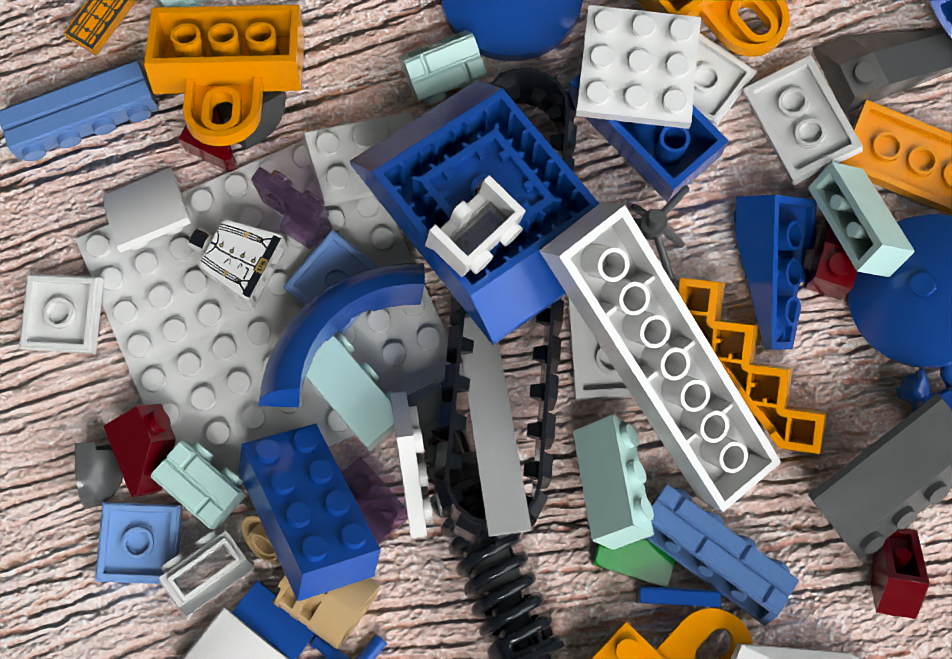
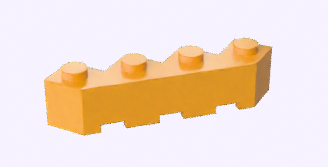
M680 278L679 295L749 410L768 431L772 440L781 449L820 454L824 444L827 411L788 405L793 367L754 363L759 325L721 320L725 282Z

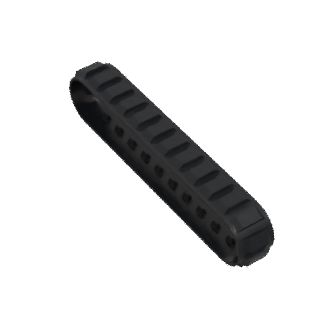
M516 68L498 73V76L487 84L503 88L515 104L524 103L535 106L548 114L550 121L554 122L558 134L550 135V145L558 151V155L574 172L575 159L572 157L576 146L577 125L573 123L576 109L570 93L563 89L557 79L546 72L536 69ZM452 296L451 327H449L446 362L450 364L445 365L442 399L449 403L441 404L438 438L448 442L437 443L434 477L444 481L435 485L434 496L441 518L450 517L455 525V534L474 544L479 539L492 540L494 545L498 546L518 540L521 532L489 537L487 521L482 519L483 514L473 509L468 513L459 506L460 503L465 501L461 488L451 489L449 471L462 470L463 456L451 452L453 432L466 430L467 417L455 413L457 393L468 392L470 388V378L459 374L461 355L472 354L474 347L473 340L463 337L464 319L470 316L456 298ZM562 298L537 314L535 321L545 327L543 346L533 348L532 360L542 363L541 379L539 384L530 385L529 398L539 401L537 422L527 424L526 434L527 437L536 440L534 462L524 463L523 476L533 479L532 496H526L531 527H534L548 499V496L540 489H547L552 480L553 455L546 453L545 450L551 449L555 439L556 415L548 411L554 410L558 397L559 376L553 373L557 372L561 355L562 338L558 336L563 324L564 301L561 300Z

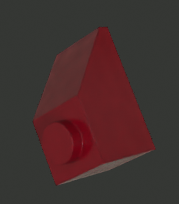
M825 219L804 288L841 300L853 289L857 271L828 221Z
M162 404L135 406L103 426L131 498L156 494L162 490V487L150 476L173 450L176 440L171 428L170 418L164 411Z
M904 528L898 529L886 538L883 546L874 552L871 589L876 613L916 619L930 582L918 532L914 529Z

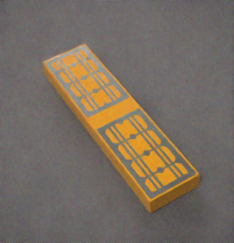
M87 0L63 34L68 40L97 56L137 0Z

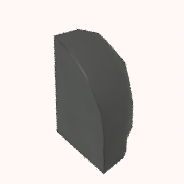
M263 92L260 123L248 138L238 142V144L249 149L275 131L283 116L285 92ZM224 102L216 106L223 124L231 119L232 103Z
M95 442L74 443L76 484L82 505L86 509L100 506L102 502L108 501L115 495L123 480V475L111 445L95 446Z

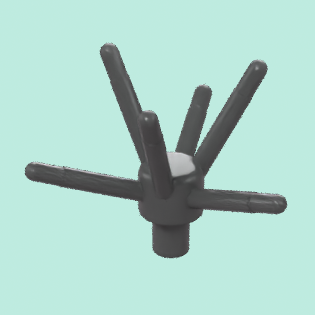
M687 185L683 186L661 210L650 209L646 211L638 204H632L631 209L642 217L633 219L645 239L655 241L662 267L672 283H674L675 279L662 235L664 234L679 248L685 246V243L667 227L666 216L689 192V186Z

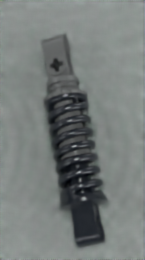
M439 380L407 395L408 406H417L423 447L431 465L427 473L430 479L435 480V485L444 481L434 477L437 443L443 440L438 438L441 404L449 403L442 399L443 380ZM464 430L453 432L451 452L463 456L462 470L449 471L451 489L461 488L465 501L460 503L459 506L468 513L473 509L483 514L482 519L486 520L476 451L471 450ZM433 495L430 497L431 507L434 513L441 517L435 496ZM450 517L447 518L441 525V532L446 537H456L449 544L448 551L454 557H464L457 564L456 572L461 577H472L465 584L464 593L468 597L484 596L473 604L471 612L475 617L479 618L493 615L492 618L480 626L479 633L484 638L501 636V639L494 642L488 648L487 654L489 659H553L552 654L564 647L565 644L563 640H560L559 635L553 634L551 627L544 629L552 622L551 614L542 612L531 615L530 613L531 610L543 603L544 596L541 592L523 595L522 590L534 584L536 576L533 572L521 573L519 567L528 561V555L523 551L513 553L511 546L520 541L521 537L518 540L495 546L492 540L479 539L474 544L455 534V525Z

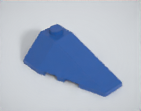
M781 195L736 197V209L734 212L735 235L764 348L767 350L793 349L801 311V303L797 298L798 289L801 282H807L809 270L803 267L806 251L807 249H814L816 239L817 203L814 199Z

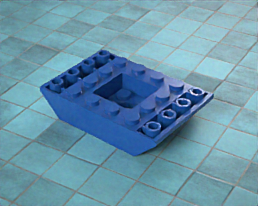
M476 80L350 160L352 168L492 345L567 294L539 250L600 203L503 88ZM490 175L526 210L519 223L523 229L506 247L499 242L490 251L493 255L492 260L479 273L475 274L470 269L461 277L434 250L425 246L429 230L435 225L439 229L450 220L453 210L462 201L469 203L476 196L475 190L482 186L483 181ZM489 210L455 244L469 256L503 223Z

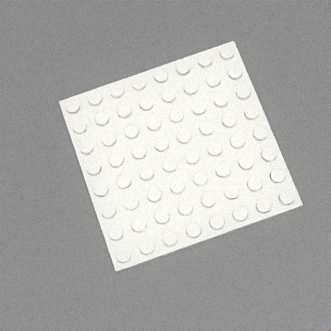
M346 121V122H344V123H342V124H339V125H337V126L346 125V124H350V123H349V121ZM303 140L182 192L181 195L188 208L191 224L186 225L176 234H164L150 240L142 248L136 250L128 249L121 253L115 244L109 224L75 239L90 276L104 279L102 305L143 405L162 404L164 411L170 418L171 428L176 438L174 448L182 440L191 446L197 441L214 455L210 463L217 469L222 471L226 466L240 477L238 472L242 443L312 424H317L329 448L356 436L306 377L301 391L299 408L258 406L261 381L273 348L288 323L305 306L288 293L283 286L331 230H334L379 267L400 263H414L395 221L375 196L327 206L322 205ZM223 220H230L283 236L288 247L255 309L249 307L214 282L199 268V263L204 254L188 246L191 235L196 228L199 227L215 235ZM425 285L421 305H402L374 312L372 310L363 312L343 335L355 349L350 355L359 366L366 362L380 379L375 384L384 394L391 390L393 393L406 391V395L439 380L444 381L445 365L450 364L446 362L448 334ZM460 362L459 374L465 376L464 369Z

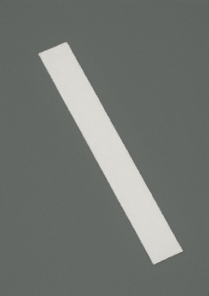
M471 317L465 318L463 337L473 340L474 347L472 354L462 355L464 375L470 378V388L467 395L488 535L490 537L532 531L499 341L492 345Z

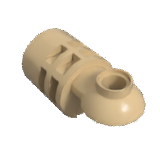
M258 514L247 516L241 522V532L249 548L260 559L281 566ZM285 575L278 585L281 590L271 603L278 608L281 607L292 618L299 620L313 633L334 648L339 649L369 609L380 591L381 585L368 578L326 592L327 594L322 593L297 601Z

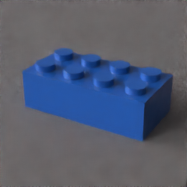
M580 74L570 82L568 90L576 109ZM694 105L692 123L689 129L585 117L667 203L683 186H688L721 157L729 142Z
M317 424L242 443L238 473L297 601L374 577L381 549Z

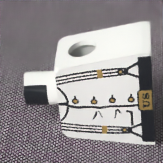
M223 220L215 235L199 227L196 228L191 235L188 245L189 248L204 254L199 263V268L206 276L253 309L258 304L288 247L283 236L277 233L230 220Z

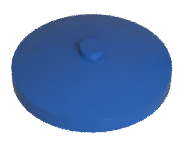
M441 0L444 17L452 32L458 34L467 30L473 33L480 55L500 61L529 60L542 56L556 48L568 37L575 27L583 0Z
M926 214L909 217L898 221L897 224L915 252L890 277L857 272L853 289L848 293L850 311L862 336L872 347L887 358L916 368L952 365V216Z

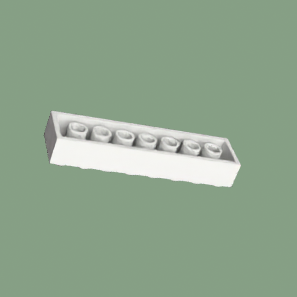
M601 202L539 250L701 501L724 512L782 463L625 205Z

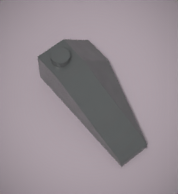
M945 30L847 35L816 47L813 50L844 114L862 107L866 99L876 102L952 72V39Z

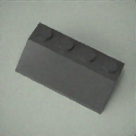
M938 394L934 395L808 495L830 526L859 560L866 554L878 551L885 543L886 538L898 529L910 526L917 518L918 513L930 504L942 501L949 493V490L952 488L951 408Z

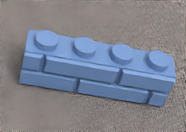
M135 60L0 110V126L9 150L20 161H36L46 155V151L50 149L74 147L81 142V138L93 133L96 135L109 134L116 129V125L128 120L131 122L146 120L151 116V112L158 110V105L144 69L139 61Z
M667 484L651 503L654 513L653 520H651L654 535L646 539L712 588L719 591L724 597L762 625L766 626L781 613L799 579L790 574L786 564L776 559H770L760 552L753 540L743 535H737L727 528L719 515L709 511L706 512L693 503L691 496L686 491L680 488H673Z

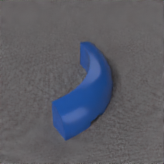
M400 263L364 270L336 282L313 297L288 323L276 342L261 381L258 406L299 408L303 383L312 364L313 357L322 344L348 325L352 318L369 310L374 312L395 306L421 305L425 285L424 264Z

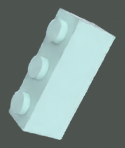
M831 161L809 186L810 193L857 272L890 277L915 252L863 169Z
M339 333L337 336H333L328 341H325L313 357L306 378L369 451H372L395 431L390 394L393 392L390 390L384 394L375 384L380 379L366 362L359 366L350 355L355 349Z
M612 414L574 430L573 435L592 541L614 550L654 535L651 522L654 513L646 497L644 486L646 473L639 461L637 451L639 437L635 428Z

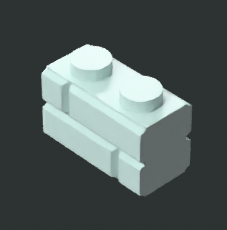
M467 30L399 57L413 97L419 103L425 101L426 105L442 101L446 98L445 92L458 87L459 91H461L476 80L479 81V78L487 76L473 33Z
M182 440L152 472L150 477L208 528L216 530L246 497V493L239 488L243 481L228 467L225 466L220 471L210 463L214 455L196 441L191 446Z

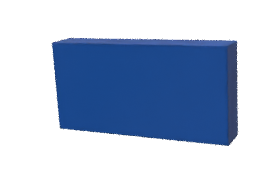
M257 580L232 613L289 659H298L316 634L299 620L292 618L281 607L278 608L271 603L277 594Z
M642 586L636 589V603L721 607V593L717 590Z

